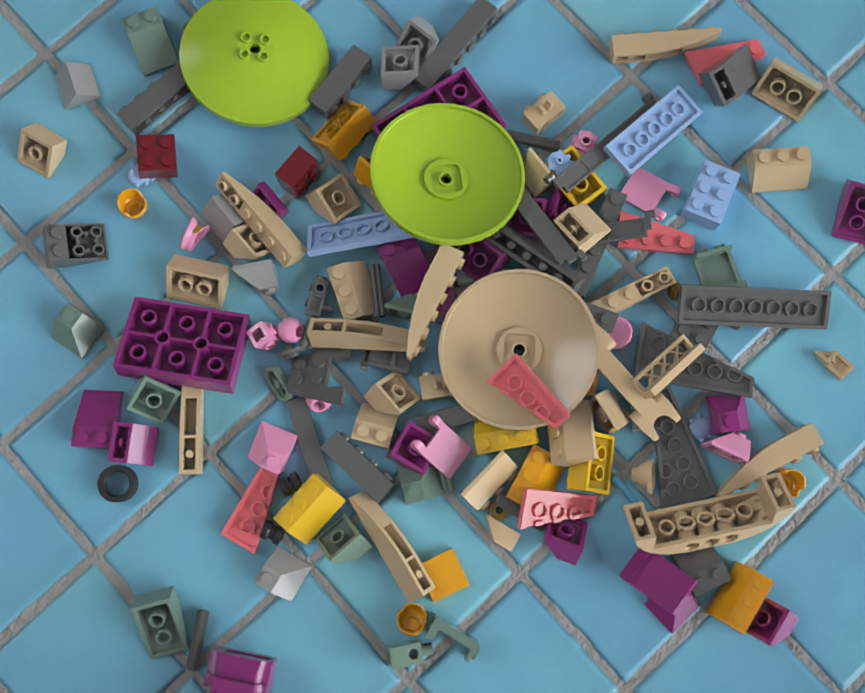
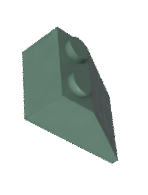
M157 6L122 18L127 35L145 77L176 65L178 58Z
M171 586L136 595L130 610L150 659L189 650L190 645L181 602L175 587Z

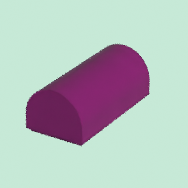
M265 181L258 183L253 193L268 205L277 216L283 219L289 212L287 207Z

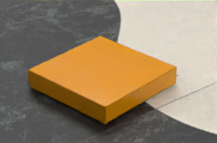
M453 548L422 563L436 587L429 592L433 602L470 585Z

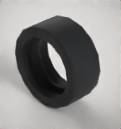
M123 465L107 467L99 475L97 481L100 495L107 501L117 503L131 499L139 486L136 473L130 467ZM115 472H122L129 479L128 490L122 495H113L107 488V481Z

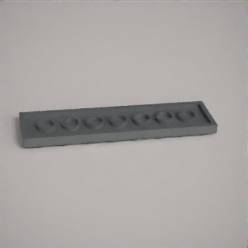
M680 284L676 323L827 330L832 291Z

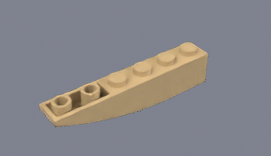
M710 26L705 29L689 28L687 30L672 29L664 32L655 30L650 33L634 32L633 34L617 33L611 36L609 42L611 64L647 62L680 55L717 40L722 32V27L715 28Z
M221 172L215 186L279 263L286 268L300 262L307 249L284 221L248 188L226 172Z
M440 246L419 289L408 333L406 357L410 361L412 357H417L421 349L418 345L421 339H426L430 331L427 327L431 321L434 322L439 313L436 310L439 304H444L448 295L445 293L448 286L452 288L456 280L454 275L457 269L461 270L464 265V252L452 246Z
M668 266L590 304L620 313L677 282Z
M311 318L307 330L312 347L407 352L409 329L351 319ZM428 336L425 340L421 339L418 345L421 347L419 352H425Z
M182 386L179 474L203 475L204 389Z
M813 423L805 424L750 456L748 462H743L722 483L714 496L719 497L733 494V491L738 488L744 490L750 487V482L755 479L758 482L760 476L767 475L771 471H774V473L786 468L784 464L791 462V464L803 459L802 455L806 453L811 455L819 451L818 447L823 445L824 442Z
M364 490L350 497L351 504L408 603L421 598L436 588L416 552L386 512Z

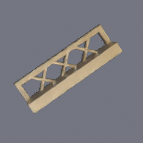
M682 334L630 381L644 399L654 397L694 361L705 348L701 343L693 346L687 337ZM680 342L688 349L685 353L678 352V344ZM667 354L673 355V364L666 363ZM655 365L661 366V375L659 376L653 375V367ZM641 377L648 378V386L645 389L638 381Z

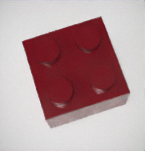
M174 134L135 135L139 179L178 178Z
M298 146L275 172V176L279 185L294 198L298 199L307 193L308 187L312 182L315 183L319 179L321 170L317 159L301 146Z

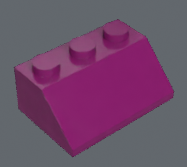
M486 239L471 244L452 246L464 252L463 259H465L461 270L476 281L490 274L503 271L511 256Z

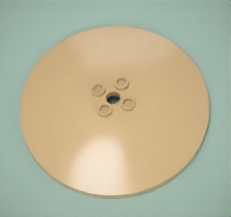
M511 269L490 274L476 281L463 291L447 312L440 331L438 346L441 372L449 391L456 401L477 419L499 428L526 430L548 425V423L534 415L526 407L521 406L517 401L486 382L515 354L514 348L517 345H523L525 353L519 357L565 408L571 412L590 389L597 372L600 357L597 326L583 299L570 286L556 277L528 269Z

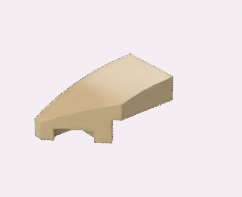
M817 350L814 353L821 364L839 381L855 367L839 351L821 352V350Z
M486 514L485 519L489 527V537L495 543L511 552L521 534Z

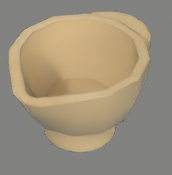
M654 459L641 463L638 467H632V482L647 488L648 494H652L656 481Z

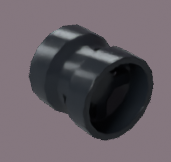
M296 471L290 473L287 478L282 477L277 480L285 497L292 495V492L298 491L303 485Z
M268 519L261 530L260 538L264 540L269 538L273 544L278 546L286 530L280 525L275 526L274 522Z

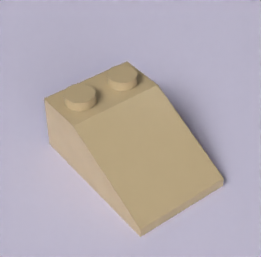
M609 388L589 400L591 401L592 413L605 434L609 435L630 422L628 420V412L624 407H620L617 402L619 401L614 391H610Z

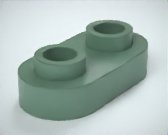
M277 365L266 368L264 372L265 379L277 398L283 402L292 399L294 395L289 394L287 391L288 379L282 369Z

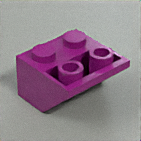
M113 421L107 461L153 466L159 427Z

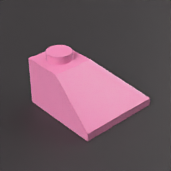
M262 421L247 457L258 466L279 475L287 465L298 435Z
M735 431V433H729L703 442L700 447L734 463L748 462L750 458L751 441L745 439L746 435Z

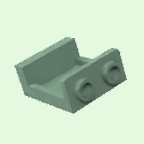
M720 244L715 246L714 250L707 251V249L696 252V255L691 260L700 285L748 287L746 281H741L731 254L732 244L727 246Z
M435 614L426 630L425 636L433 641L438 630L468 647L464 653L465 661L469 662L471 658L474 660L480 650L478 640Z

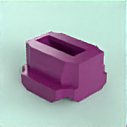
M217 646L211 650L203 682L204 687L211 685L217 693H270L278 658L230 647Z

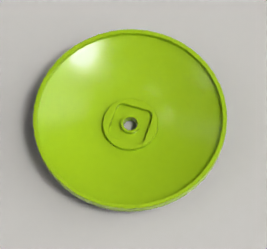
M211 0L202 6L189 20L180 42L179 58L181 71L191 94L209 112L237 125L268 127L296 118L311 107L310 97L328 75L329 52L323 32L313 17L292 0ZM252 47H257L260 49V51L258 53H252L250 49Z
M434 103L410 109L396 117L384 128L372 151L370 182L380 208L401 230L429 243L454 246L483 240L496 233L511 219L522 198L525 185V170L517 145L508 132L495 120L480 111L463 105ZM447 177L451 182L445 184L441 181V178Z

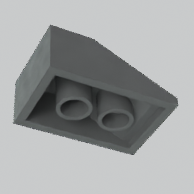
M714 547L679 554H669L676 567L697 581V584L691 591L694 597L732 580Z

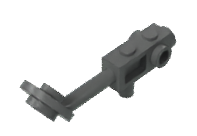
M317 275L314 278L313 284L310 285L309 291L311 292L309 299H306V310L304 313L308 317L300 346L295 348L292 345L284 348V352L277 355L278 359L285 358V361L299 357V353L304 351L309 342L307 330L311 318H320L321 311L332 313L333 306L324 304L329 285L327 277ZM316 288H321L322 291L319 292L316 290Z

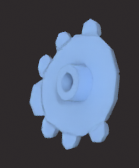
M559 149L549 156L548 169L550 171L554 170L556 175H560L574 161H570L571 156L564 154L563 150Z
M131 164L128 178L131 183L135 184V187L138 188L143 184L148 186L149 180H155V178L139 179L138 165Z
M697 414L696 418L689 419V430L694 439L703 443L706 437H711L710 418L706 414L703 417Z

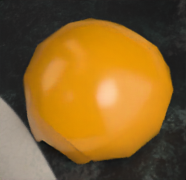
M128 188L121 191L118 195V209L126 218L138 219L147 211L146 198L139 190Z
M791 468L778 471L791 497H798L799 492L806 488V479L802 472Z
M417 603L405 604L397 614V626L407 636L420 634L427 625V614L423 607Z

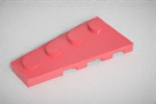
M754 39L688 51L683 56L699 86H702L704 84L699 73L743 45L747 44L754 62L764 58L766 52L759 40Z
M621 211L618 221L641 217ZM651 221L652 229L647 230L648 237L617 241V249L692 255L694 251V235Z
M514 354L486 381L555 429L572 415L518 354Z
M260 467L220 534L256 554L260 533L265 524L280 475Z
M524 488L517 527L525 529L533 525L541 526L549 522L557 523L566 519L573 520L594 516L597 496L593 494Z

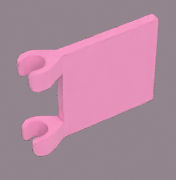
M639 167L633 172L621 192L627 194L625 201L644 212L655 210V217L653 218L662 222L665 219L666 212L657 209V204L665 192L677 198L681 188Z
M431 416L428 422L438 429L436 434L426 447L419 440H413L410 447L422 455L447 479H450L472 448L453 432L439 416Z

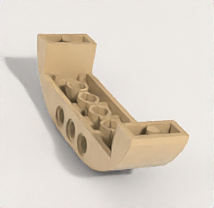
M780 472L760 476L756 489L649 512L646 511L642 501L623 505V510L635 543L639 548L654 554H679L728 544L759 534L788 517L796 510V505Z

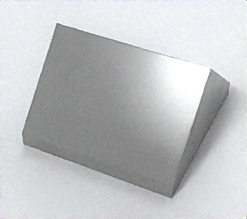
M65 62L55 75L66 109L102 98L90 64Z
M223 194L212 196L201 212V216L223 242L231 229L247 224Z

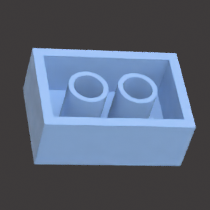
M705 159L699 167L680 217L715 230L722 222L741 174Z

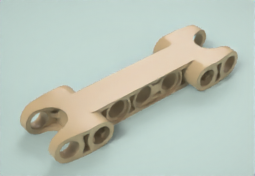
M596 324L600 343V357L597 369L635 409L628 416L632 422L656 442L659 436L654 429L655 420L659 416L666 415L677 423L681 419L679 414L661 392L648 399L642 397L630 381L634 377L610 352L617 345L616 342L605 330Z

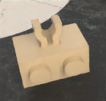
M552 91L547 94L543 93L534 105L530 104L523 110L522 121L537 136L564 114L566 106Z
M425 372L422 373L423 376L419 377L423 402L453 397L444 381L442 373Z

